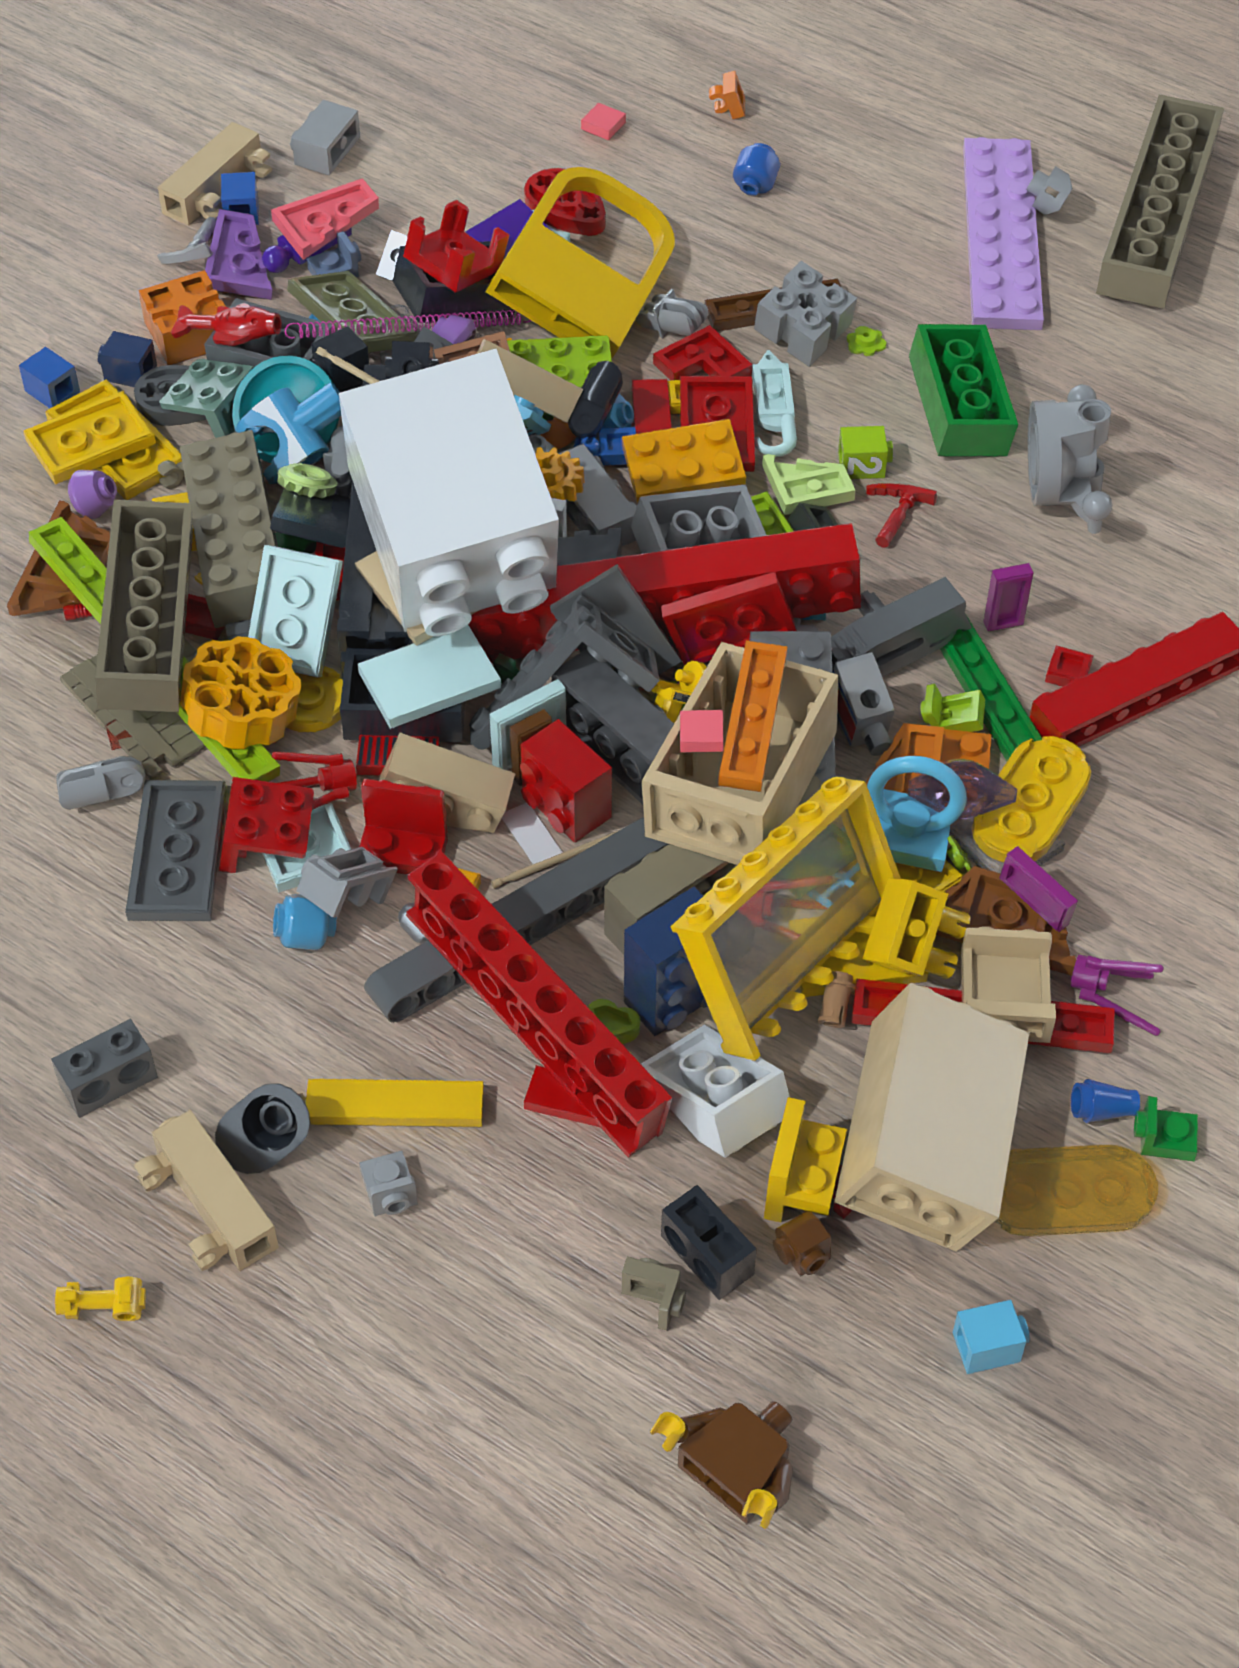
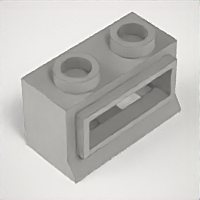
M363 847L347 851L339 848L331 855L323 857L313 855L308 858L302 867V877L296 891L334 918L339 916L349 888L351 890L348 900L358 907L363 906L368 897L377 904L384 903L398 868L384 866L382 860Z

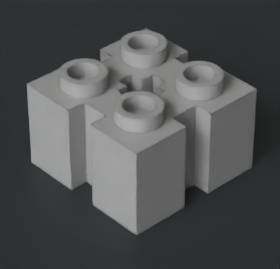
M800 261L784 277L782 289L775 286L758 303L754 329L775 344L781 339L789 344L787 352L810 367L826 351L829 337L835 341L852 324L857 297L836 283L830 287L822 284L823 275L803 261Z

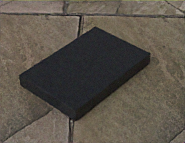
M284 488L273 513L270 529H272L271 531L343 548L346 546L351 498L337 494L325 498L316 496L310 498L306 495H298L294 491H287Z

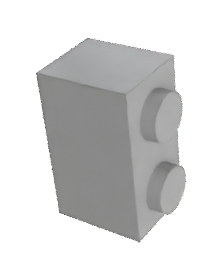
M322 100L317 108L309 113L307 120L291 137L290 147L293 150L294 164L330 176L360 138L358 110Z

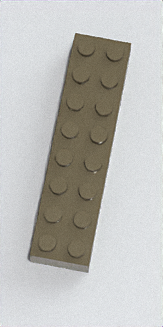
M1159 94L1102 261L1096 294L1140 303L1146 306L1165 308L1216 145L1224 108Z

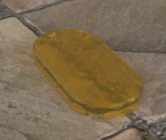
M1118 1145L1011 1149L1000 1215L995 1222L1001 1225L1000 1229L1019 1236L1129 1230L1142 1223L1144 1218L1152 1211L1158 1196V1181L1152 1167L1143 1157L1128 1148Z

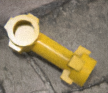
M130 1276L116 1278L114 1280V1290L80 1291L79 1282H67V1287H57L55 1292L56 1315H65L66 1319H78L80 1310L113 1309L112 1317L119 1321H135L141 1318V1310L145 1309L146 1290L142 1288V1280Z

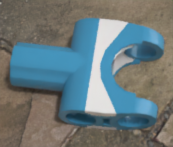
M332 382L301 403L298 402L290 388L279 389L256 404L237 423L235 432L238 433L252 430L254 437L258 434L260 436L266 433L277 434L279 438L278 453L271 461L272 464L263 472L269 484L278 483V470L281 467L293 463L314 465L323 458L324 453H328L329 448L318 432L342 416L339 399L340 392Z

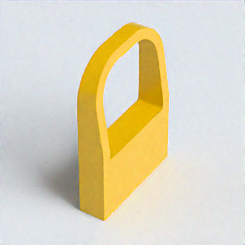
M567 168L558 173L497 270L486 293L559 338L608 336L612 360L674 249L675 238L672 227L664 214L653 203L615 178L591 168ZM570 191L594 193L634 217L645 227L652 239L654 254L638 284L543 225V222L560 196Z

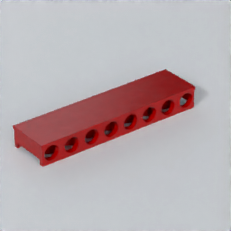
M439 850L435 853L434 857L408 874V880L415 886L414 907L406 912L408 919L554 1078L596 1119L599 1127L629 1158L654 1137L662 1135L672 1097L452 861ZM627 1116L637 1126V1129L634 1130L617 1125L616 1123Z

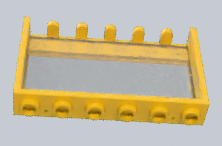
M832 777L825 781L821 789L809 800L799 805L784 823L773 829L768 834V837L752 852L744 855L741 862L725 877L717 880L710 891L698 902L690 905L685 910V913L670 926L672 931L678 934L723 1040L720 1045L724 1053L756 1061L761 1055L752 1034L765 1037L778 1035L781 1032L779 1022L768 1017L778 1007L793 1011L804 1009L808 1005L805 995L795 992L804 982L819 985L831 983L834 979L831 969L821 966L830 956L850 960L859 955L860 951L857 944L847 940L855 932L871 933L875 917H872V915L879 908L887 879H901L865 781L845 779L844 777Z

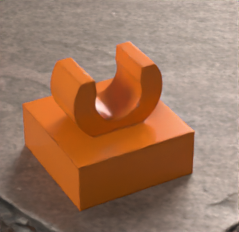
M736 71L724 73L723 86L715 85L709 89L710 100L722 99L715 102V113H724L729 109L732 119L744 117L745 94Z

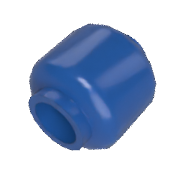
M755 143L746 146L740 151L734 167L733 179L735 183L747 195L754 196L758 193L764 194L769 192L774 186L781 166L779 157L773 148L766 144Z

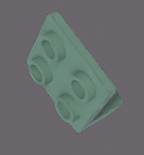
M197 359L189 366V369L169 388V391L159 403L162 409L205 415L215 438L236 433L232 417L234 397L241 381L254 366Z

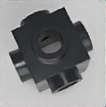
M392 341V357H386L385 378L390 379L408 374V366L413 362L417 366V371L439 365V359L433 358L434 344L430 342Z

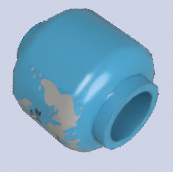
M291 894L285 897L282 904L277 903L275 906L273 935L274 937H279L282 945L286 948L318 950L324 946L327 936L334 937L337 917H331L304 896Z

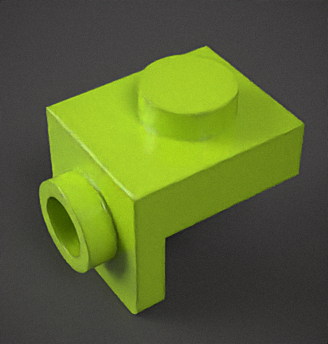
M936 684L926 686L925 700L921 702V715L926 724L944 727V729L968 732L983 730L985 698L980 690L942 697Z

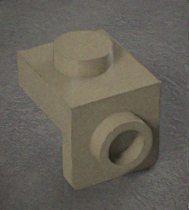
M627 1256L622 1270L621 1294L660 1304L658 1313L659 1329L667 1331L672 1316L678 1318L681 1316L686 1298V1290L680 1289L681 1271L665 1267L655 1259H636Z

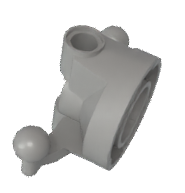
M1080 384L1070 390L1067 397L1068 402L1057 403L1055 400L1032 401L1028 419L1029 485L1034 506L1071 505L1077 515L1087 522L1088 531L1092 534H1097L1101 531L1102 519H1105L1110 514L1113 506L1110 496L1102 492L1105 466L1097 458V448L1108 440L1111 408L1106 402L1097 399L1094 389L1088 385Z

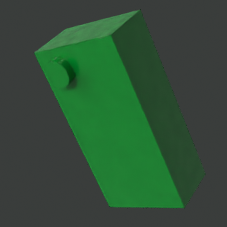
M918 324L910 349L909 360L937 455L1008 456L1018 428V421L987 326Z

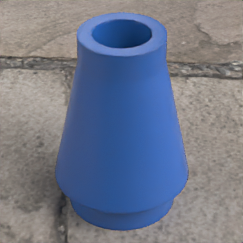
M1086 1079L1083 1083H1075L1072 1088V1114L1075 1118H1082L1085 1123L1124 1116H1135L1136 1111L1140 1109V1095L1137 1090L1124 1089L1091 1079Z

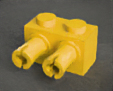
M888 878L862 959L897 972L923 976L924 971H927L943 979H949L954 974L955 969L945 966L944 963L957 965L958 957L953 952H947L932 945L937 930L950 934L957 939L964 937L967 928L957 925V923L970 924V915L964 911L961 912L945 906L948 893L913 880Z

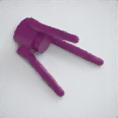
M1078 954L1071 979V987L1081 989L1079 999L1093 1002L1101 1007L1115 1008V1015L1155 1036L1160 1034L1158 1027L1100 996L1096 992L1098 989L1106 991L1110 974L1153 979V972H1163L1164 967L1161 964L1109 960Z

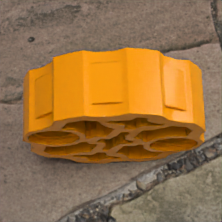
M237 636L227 641L212 640L197 648V654L194 659L186 663L183 670L180 706L187 712L189 727L200 737L212 738L223 747L232 749H245L256 744L270 745L284 737L285 728L289 723L295 721L301 679L295 675L292 669V659L282 650L265 646L258 639Z

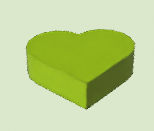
M597 999L589 1004L588 1008L622 1044L635 1040L639 1035L640 1017L633 1009L627 1007L618 1008L614 1002L607 999Z

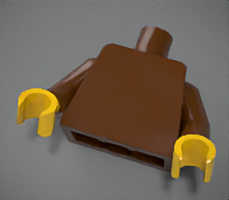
M771 1401L758 1416L742 1403H734L728 1409L720 1407L684 1417H679L671 1412H663L651 1428V1435L660 1433L667 1437L662 1445V1448L667 1452L672 1451L677 1443L682 1442L678 1448V1467L746 1525L755 1514H758L762 1517L760 1527L768 1528L772 1516L789 1500L793 1467L788 1460L790 1444L780 1434L792 1422V1417L781 1404Z

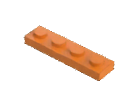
M746 640L719 772L718 786L761 792L788 646Z

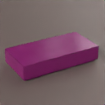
M1029 563L992 570L983 619L987 631L1024 624L1034 574Z
M1018 846L1008 852L999 878L1056 931L1060 932L1070 924L1078 900Z

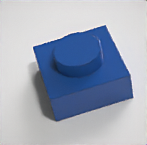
M635 427L603 428L599 431L600 459L603 465L627 464L622 448V436L636 434Z

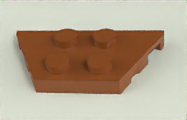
M59 500L49 522L62 517L107 568L110 532L99 528L96 522L86 515L82 518L71 511L70 505L67 502ZM34 550L7 603L9 615L19 616L60 609L66 605H79L81 602L41 555Z
M974 866L961 877L959 884L951 886L945 891V893H948L945 906L961 912L964 911L970 915V924L957 923V925L962 927H991L993 929L1019 931L1031 929L1037 932L1051 933L1050 970L1070 976L1073 975L1076 958L1075 955L1071 956L1066 941L1068 936L1067 928L1065 927L1060 932L1056 931L999 878L1001 873ZM939 930L936 933V936L963 943L964 937L957 939Z

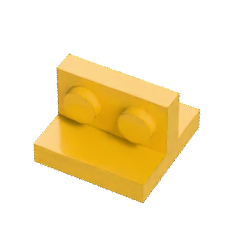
M787 1098L769 1173L764 1219L781 1223L785 1206L829 1215L847 1129L804 1120V1100Z

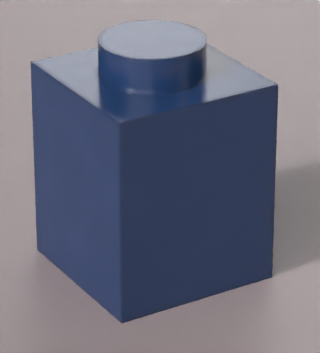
M113 331L107 342L102 344L98 351V363L101 365L104 380L107 379L112 383L135 387L136 382L144 373L157 367L153 340Z

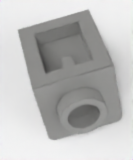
M403 1151L359 1162L360 1172L374 1217L385 1213L389 1215L399 1214L410 1206L418 1204L415 1181L409 1173Z

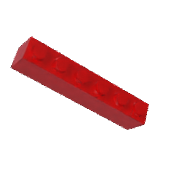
M1223 611L1210 618H1202L1193 626L1178 633L1172 632L1161 641L1148 647H1140L1131 655L1119 661L1108 662L1099 670L1085 677H1076L1066 686L1053 692L1042 693L1032 703L1030 719L1041 737L1054 736L1063 738L1080 747L1238 671L1239 628Z

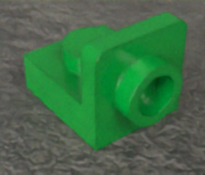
M1148 1096L1144 1110H1137L1134 1119L1133 1133L1134 1137L1141 1138V1155L1194 1161L1197 1155L1198 1114L1157 1110L1158 1098Z

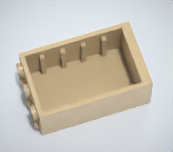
M721 642L682 711L723 710L724 752L744 647ZM786 660L761 792L718 786L723 752H680L679 715L642 779L645 837L738 865L744 855L752 852L768 837V834L784 823L798 807L837 732L838 675Z
M910 983L872 1021L835 1203L956 1252L996 1221L1000 1215L1029 1032L1013 1026L1006 1020L996 1019L977 1011L966 1003L956 1002L939 995L928 987Z

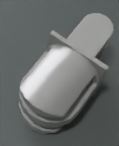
M671 289L666 295L656 294L652 298V302L645 305L644 311L638 313L636 321L641 327L658 330L660 338H663L668 332L689 336L704 323L708 317V308L699 301L676 297L674 289Z
M341 426L331 435V440L328 444L329 451L323 454L325 470L337 481L335 494L351 498L353 480L348 468L343 426Z

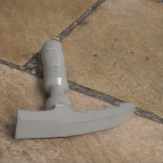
M208 217L186 249L173 253L158 254L160 262L171 264L211 257L213 253L207 241L214 233L217 220L214 217Z

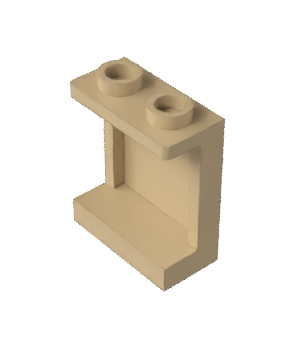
M991 927L967 928L961 951L962 1003H966L975 1010L996 1019L1006 1020L1013 1026L1029 1032L1028 1041L1050 1043L1056 1020L1055 1004H1051L1049 953L1052 944V934L1049 932H1037L1031 929L1019 931L993 929Z

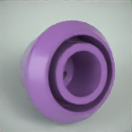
M450 315L447 319L442 316L436 322L432 331L452 344L472 340L477 329L473 320Z
M77 470L72 474L68 483V494L73 507L82 516L86 515L90 519H97L113 505L117 494V487L114 480L102 471Z

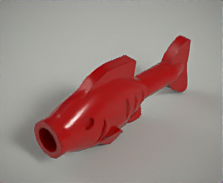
M246 303L232 308L219 306L215 315H194L188 307L181 305L171 334L173 338H179L188 334L192 329L215 330L216 332L213 336L215 344L233 346L268 335H278L281 331L282 322L279 313H271Z

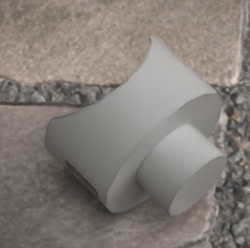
M1055 166L1050 176L1037 170L1026 190L1037 196L1032 207L1046 215L1059 211L1073 188L1069 174ZM1048 186L1059 192L1057 197L1046 192Z

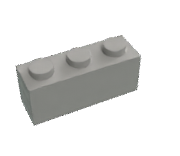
M584 444L567 450L570 452L571 459L579 458L580 466L584 467L585 483H583V493H576V501L566 499V513L580 531L590 530L592 535L607 534L608 528H622V546L636 541L631 528L637 508L635 503H629L622 494L617 480L611 479L608 476L599 457L593 456Z

